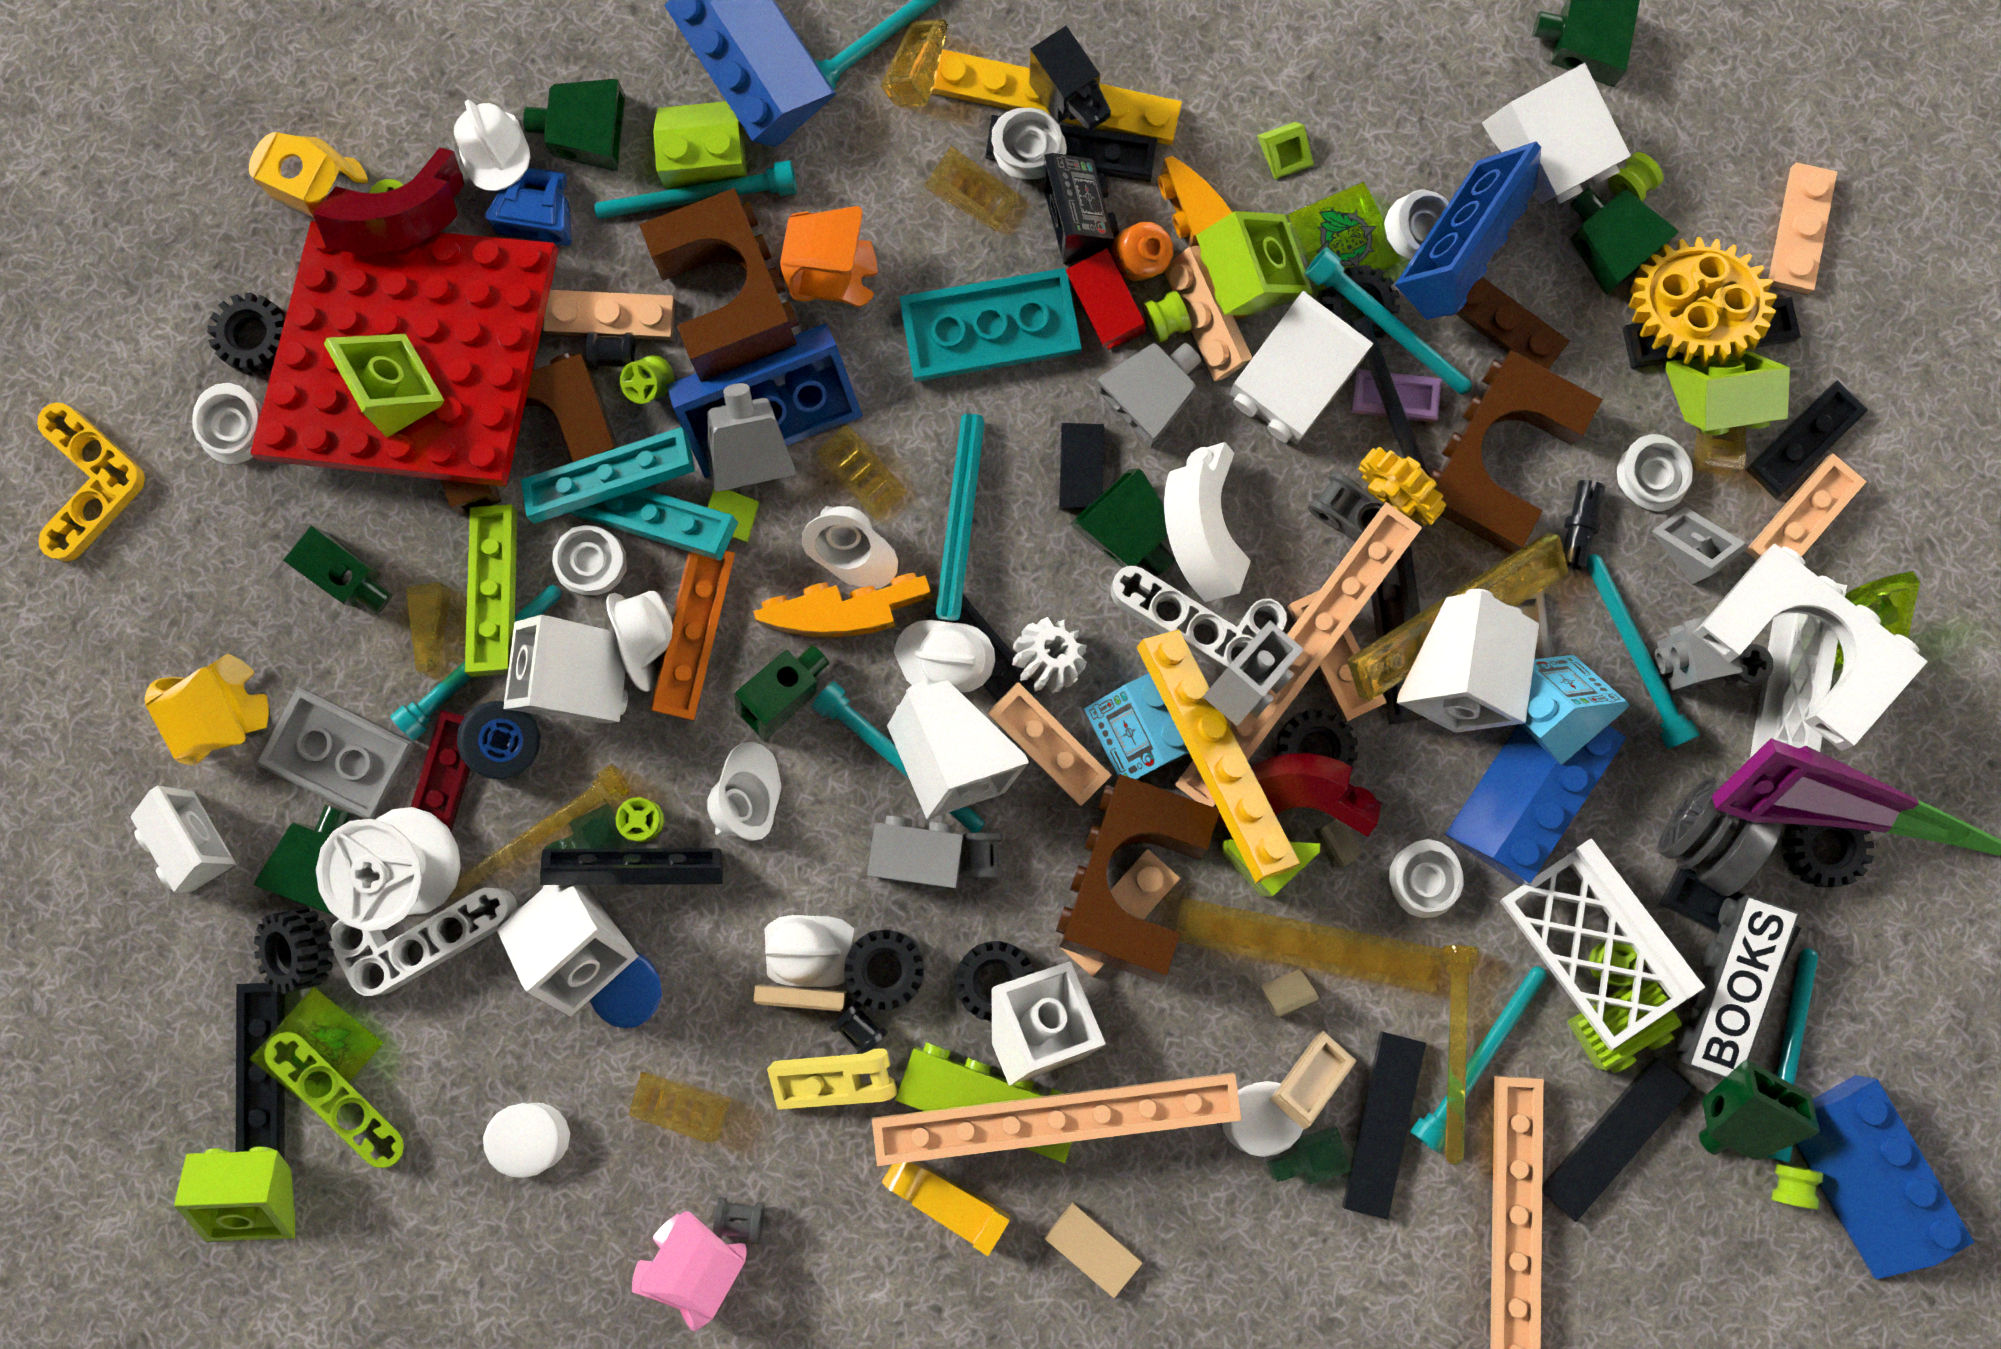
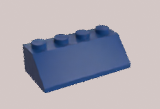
M668 0L664 4L753 142L771 147L780 145L837 95L775 0Z
M1537 141L1478 160L1395 283L1400 292L1426 320L1441 316H1452L1463 308L1470 289L1486 273L1487 263L1495 251L1501 248L1507 241V233L1511 226L1527 210V202L1536 190L1542 147Z
M827 323L794 335L797 342L795 346L700 382L695 373L667 384L673 409L681 427L689 436L691 449L704 478L710 476L708 468V411L712 408L726 405L723 390L729 385L736 383L747 384L750 387L752 400L767 398L769 400L786 446L863 417L839 350Z
M1517 724L1444 835L1517 885L1531 884L1627 737L1608 725L1564 764L1560 765Z
M1854 1075L1812 1099L1820 1132L1795 1145L1809 1169L1824 1173L1823 1182L1819 1186L1874 1279L1877 1280L1935 1266L1975 1243L1878 1079Z

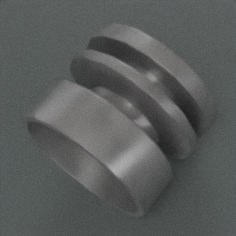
M1709 777L1699 783L1676 807L1659 838L1657 849L1667 859L1676 858L1677 866L1682 869H1690L1698 864L1696 872L1698 880L1722 896H1730L1748 883L1765 863L1778 840L1781 823H1753L1717 810L1712 795L1724 783L1715 777Z

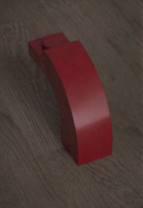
M439 147L421 171L407 184L381 193H362L335 186L312 214L326 247L361 254L385 253L404 249L436 235L458 216L453 198L460 193L465 185L463 174L460 171L455 152Z
M1293 753L1272 757L1251 768L1275 815L1296 807L1314 808L1333 816L1369 837L1378 824L1382 802L1378 801L1369 790L1349 784L1353 767L1344 762L1317 754ZM1219 813L1217 821L1226 826L1221 814Z

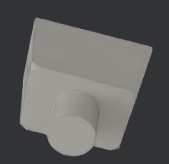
M1153 343L1098 378L1096 391L1151 448L1193 396L1196 385L1187 374L1201 362V358L1187 343H1183L1170 356L1159 345Z
M736 383L727 386L723 390L726 405L715 407L708 411V468L715 492L796 475L793 462L769 400L767 398L752 400L750 387L747 384Z

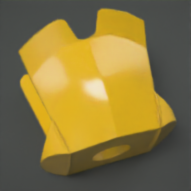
M272 132L258 143L249 163V173L253 180L273 200L313 218L312 213L326 198L339 171L355 183L368 184L365 170L355 158L343 157L328 143L317 137L294 136ZM289 157L301 158L303 167L300 174L294 178H284L281 174L282 163Z
M227 653L207 667L200 668L187 678H160L149 685L145 695V706L173 758L179 763L190 766L197 765L212 750L242 744L246 740L245 733L267 728L269 716L268 698L265 694L250 695L245 691L244 684L254 675V670L241 659Z

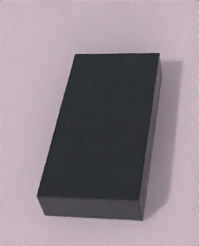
M1061 424L1059 510H1085L1103 493L1104 424Z

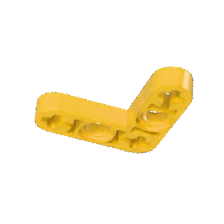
M55 402L48 404L39 413L37 420L38 429L46 439L85 472L90 479L45 525L40 532L38 542L40 549L48 557L58 561L69 562L78 558L137 496L144 486L145 476L143 470L136 462L81 413L64 403ZM57 416L65 418L64 422L78 433L71 437L69 434L57 429V424L54 422ZM98 440L102 447L100 456L94 461L86 462L82 455L84 446L90 441ZM112 464L115 468L127 472L125 476L129 482L125 486L118 484L117 477L104 468ZM99 499L103 507L101 515L93 521H87L83 515L84 506L90 500ZM72 519L75 523L85 527V530L83 532L76 530V526L70 524L69 521ZM59 533L67 536L66 541L69 543V546L65 550L58 547L59 543L55 539Z

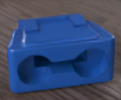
M528 167L519 181L498 192L487 210L485 217L494 232L503 236L569 246L572 243L571 214L569 202L564 197V190L567 186V174ZM529 185L546 187L545 191L529 189Z

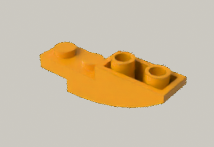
M1174 156L1164 158L1162 175H1159L1157 180L1163 199L1165 201L1171 199L1176 213L1172 214L1175 231L1180 239L1186 237L1189 247L1199 246L1196 235L1228 216L1232 211L1220 195L1189 166ZM1234 315V318L1237 320L1248 315Z
M907 573L891 580L892 586L875 591L874 586L856 589L849 593L851 599L844 601L837 585L829 587L827 582L818 583L803 590L804 595L787 600V596L783 595L765 600L761 603L763 608L755 610L753 613L756 621L761 626L784 633L825 638L850 637L895 628L892 610L930 599L932 595L926 575L916 577L915 573Z

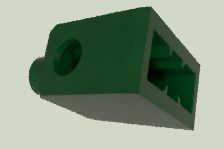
M1567 0L1561 10V15L1539 11L1532 36L1555 41L1551 64L1570 71L1585 63L1593 80L1615 87L1627 70L1640 0Z
M618 79L553 84L549 88L547 108L525 107L523 114L524 130L526 133L544 134V142L553 157L618 171L626 95Z
M1588 187L1570 203V206L1585 221L1572 235L1570 240L1606 295L1638 270L1641 264H1645L1649 257L1657 254L1665 244H1668L1679 233L1673 225L1627 190L1621 191L1605 204Z
M1140 468L1127 470L1069 523L1077 532L1122 568L1136 566L1142 560L1154 575L1158 576L1175 561V558L1161 543L1168 536L1164 506Z
M310 525L283 559L284 562L344 605L355 607L358 603H361L375 615H378L393 596V594L375 582L381 575L379 571L329 533ZM349 569L352 572V578L345 585L342 582V576Z
M811 645L797 659L790 651L785 650L734 693L735 712L766 742L816 694L817 680L815 677L830 664L828 659L814 645ZM788 681L793 683L794 686L785 687L780 683Z
M325 804L316 827L293 822L289 825L259 873L254 885L334 915L329 911L319 893L316 866L321 847L334 830L348 822L351 813Z
M1747 1059L1704 1097L1702 1102L1707 1127L1699 1132V1140L1702 1146L1713 1155H1717L1730 1147L1753 1160H1760L1820 1132L1811 1095Z

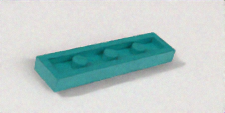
M679 427L521 479L526 517L535 524L695 472L687 432L683 427Z
M640 489L570 512L575 517L721 561L738 525V521L731 514L646 489Z

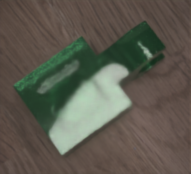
M607 803L568 822L573 835L557 840L545 846L544 849L620 848L629 842L627 838L620 834L616 827V815L611 804Z
M1336 1126L1300 1136L1294 1143L1295 1153L1267 1161L1271 1177L1276 1179V1182L1293 1178L1303 1172L1306 1183L1310 1185L1351 1171L1340 1133Z

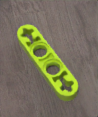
M284 1032L271 1038L266 1045L264 1053L265 1062L268 1067L363 1161L375 1168H386L392 1166L400 1159L404 1144L398 1131L302 1037L296 1033ZM279 1042L285 1046L294 1042L298 1046L294 1055L302 1064L307 1056H310L316 1062L301 1073L297 1082H294L288 1076V1074L297 1070L292 1064L284 1061L279 1065L274 1061L278 1053L274 1046ZM313 1072H324L330 1077L332 1082L330 1092L321 1098L309 1096L304 1087L305 1079ZM347 1103L359 1105L364 1114L360 1126L352 1130L342 1128L338 1124L336 1117L340 1107ZM372 1119L379 1124V1127L373 1129L372 1132L381 1140L390 1136L394 1141L390 1146L393 1155L389 1159L385 1156L374 1159L370 1153L375 1147L366 1137L362 1140L360 1146L353 1140L354 1136L366 1130Z

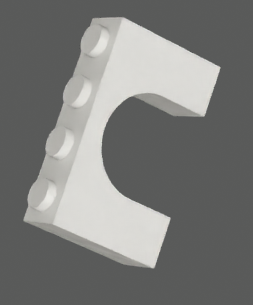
M1774 543L1760 556L1693 634L1730 663L1741 655L1774 617L1789 613L1806 614L1828 625L1841 643L1844 655L1843 669L1835 686L1804 722L1839 750H1845L1855 746L1928 661L1918 654L1919 648L1911 640L1900 634L1894 636L1881 626V619L1875 612L1863 605L1855 606L1842 596L1843 590L1836 582L1826 576L1818 577L1804 566V559L1797 552L1788 547L1780 548Z

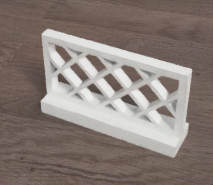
M1837 583L1843 590L1841 595L1845 597L1847 585ZM1789 613L1773 618L1768 651L1773 658L1774 668L1771 675L1762 682L1750 758L1771 738L1796 748L1808 746L1820 752L1822 735L1805 723L1804 720L1830 692L1838 637L1828 625L1815 617L1806 614Z
M1592 838L1535 876L1531 884H1523L1500 900V903L1610 1051L1705 988ZM1569 866L1572 867L1582 881L1580 896L1554 891L1557 874ZM1549 880L1548 890L1537 888ZM1587 889L1595 899L1586 898ZM1526 894L1547 897L1543 920L1525 917L1515 902ZM1553 899L1578 903L1575 927L1550 922ZM1585 905L1603 908L1609 916L1607 933L1582 928ZM1533 926L1542 928L1541 937ZM1615 926L1623 936L1614 935ZM1549 929L1574 934L1571 958L1555 955L1546 945ZM1581 936L1606 940L1603 964L1578 959ZM1613 942L1630 945L1637 953L1635 970L1610 966ZM1560 963L1569 965L1568 974ZM1643 964L1646 965L1652 974L1642 972ZM1576 966L1602 971L1598 995L1584 993L1579 990L1574 983ZM1609 973L1634 978L1631 1002L1606 997ZM1641 979L1658 982L1671 999L1659 1007L1639 1004ZM1588 1001L1597 1002L1596 1011ZM1604 1004L1630 1009L1627 1028L1616 1036H1613L1602 1021ZM1637 1010L1648 1012L1647 1015L1636 1022Z

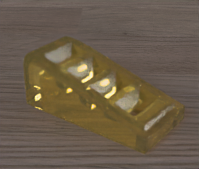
M945 19L911 22L880 85L894 105L898 107L927 105L934 86L948 29V23Z
M952 145L924 184V187L994 231L999 228L1020 196ZM953 167L959 172L950 184L944 178ZM968 176L973 179V182L964 194L958 188L965 177ZM983 185L988 190L979 204H977L972 198L979 187ZM998 194L1003 198L991 214L985 209L994 195Z
M848 424L816 452L818 459L875 520L907 493L903 485ZM850 443L854 448L837 463L833 457ZM862 456L866 462L848 476L845 471ZM875 469L878 475L864 488L860 489L857 484ZM887 482L890 488L872 503L868 497L882 484Z
M1743 426L1729 428V432L1726 434L1730 435V441L1713 439V435L1704 434L1697 427L1692 464L1693 471L1735 477L1742 473L1745 468L1746 428ZM1712 448L1729 450L1728 456L1712 454Z
M442 582L408 586L406 589L415 667L418 673L427 677L438 676L451 598V588Z
M644 1071L640 1073L628 1115L708 1143L719 1140L732 1098ZM657 1087L661 1090L655 1111L653 1112L647 1110L653 1089ZM672 1092L677 1094L670 1117L664 1114ZM688 1099H692L694 1104L689 1121L687 1122L682 1120ZM705 1105H708L705 1118L701 1126L700 1121L704 1112Z

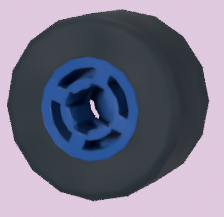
M491 701L476 706L465 715L458 728L457 747L461 759L470 770L490 779L505 780L520 775L532 765L540 747L541 735L535 719L527 712L503 709L504 701Z

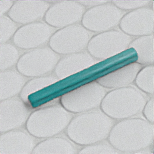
M963 414L960 421L936 606V615L939 619L946 621H956L960 618L985 425L983 416L978 414Z

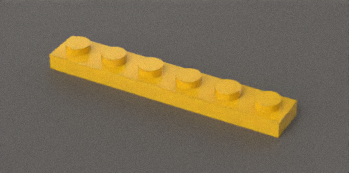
M940 48L937 49L928 86L929 93L1010 111L1017 108H1036L1044 110L1050 115L1029 84L1030 68ZM1105 84L1099 85L1111 110L1109 119L1094 129L1157 138V143L1172 146L1182 101ZM1067 118L1062 121L1065 123L1083 126L1078 119L1070 120L1069 118Z
M1180 630L1143 639L1136 648L1255 883L1292 871L1300 862L1224 715L1203 697L1210 688Z

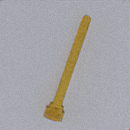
M611 763L597 773L598 778L592 781L593 786L459 875L456 888L452 891L449 898H458L601 801L608 803L613 799L617 802L631 793V787L620 770Z
M1444 945L1442 964L1447 965L1446 973L1451 974L1445 1157L1450 1164L1458 1165L1464 1158L1469 975H1474V967L1479 965V948L1464 945Z

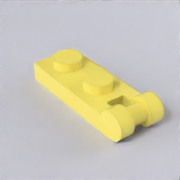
M873 1049L864 1054L773 1061L767 1068L778 1110L883 1102L897 1095L895 1081L889 1077L887 1071L890 1061L886 1049ZM869 1073L871 1082L862 1083L860 1074Z

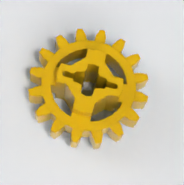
M1378 447L1377 450L1372 448L1360 462L1358 470L1363 474L1361 478L1370 484L1367 488L1368 492L1381 502L1389 503L1412 521L1417 520L1422 526L1426 524L1431 526L1445 510L1446 503L1441 500L1444 496L1434 489L1437 485L1435 480L1430 478L1421 468V464L1408 456L1406 459H1403L1391 450L1386 453L1381 447Z

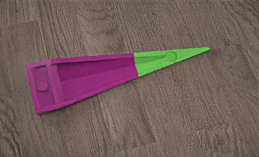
M1772 738L1712 795L1717 810L1753 823L1805 824L1867 830L1925 839L2001 856V839L1811 747L1796 748Z

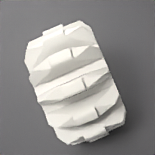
M1048 617L1041 619L1037 625L1034 623L1028 624L1023 629L1022 635L1016 639L1013 645V650L1017 654L1013 658L1012 665L1024 668L1020 675V681L1031 678L1034 680L1035 691L1041 690L1046 685L1051 694L1058 692L1063 686L1066 688L1071 687L1078 680V674L1085 669L1087 663L1082 658L1086 653L1087 645L1076 643L1075 641L1079 630L1069 633L1065 630V620L1058 621L1053 626Z

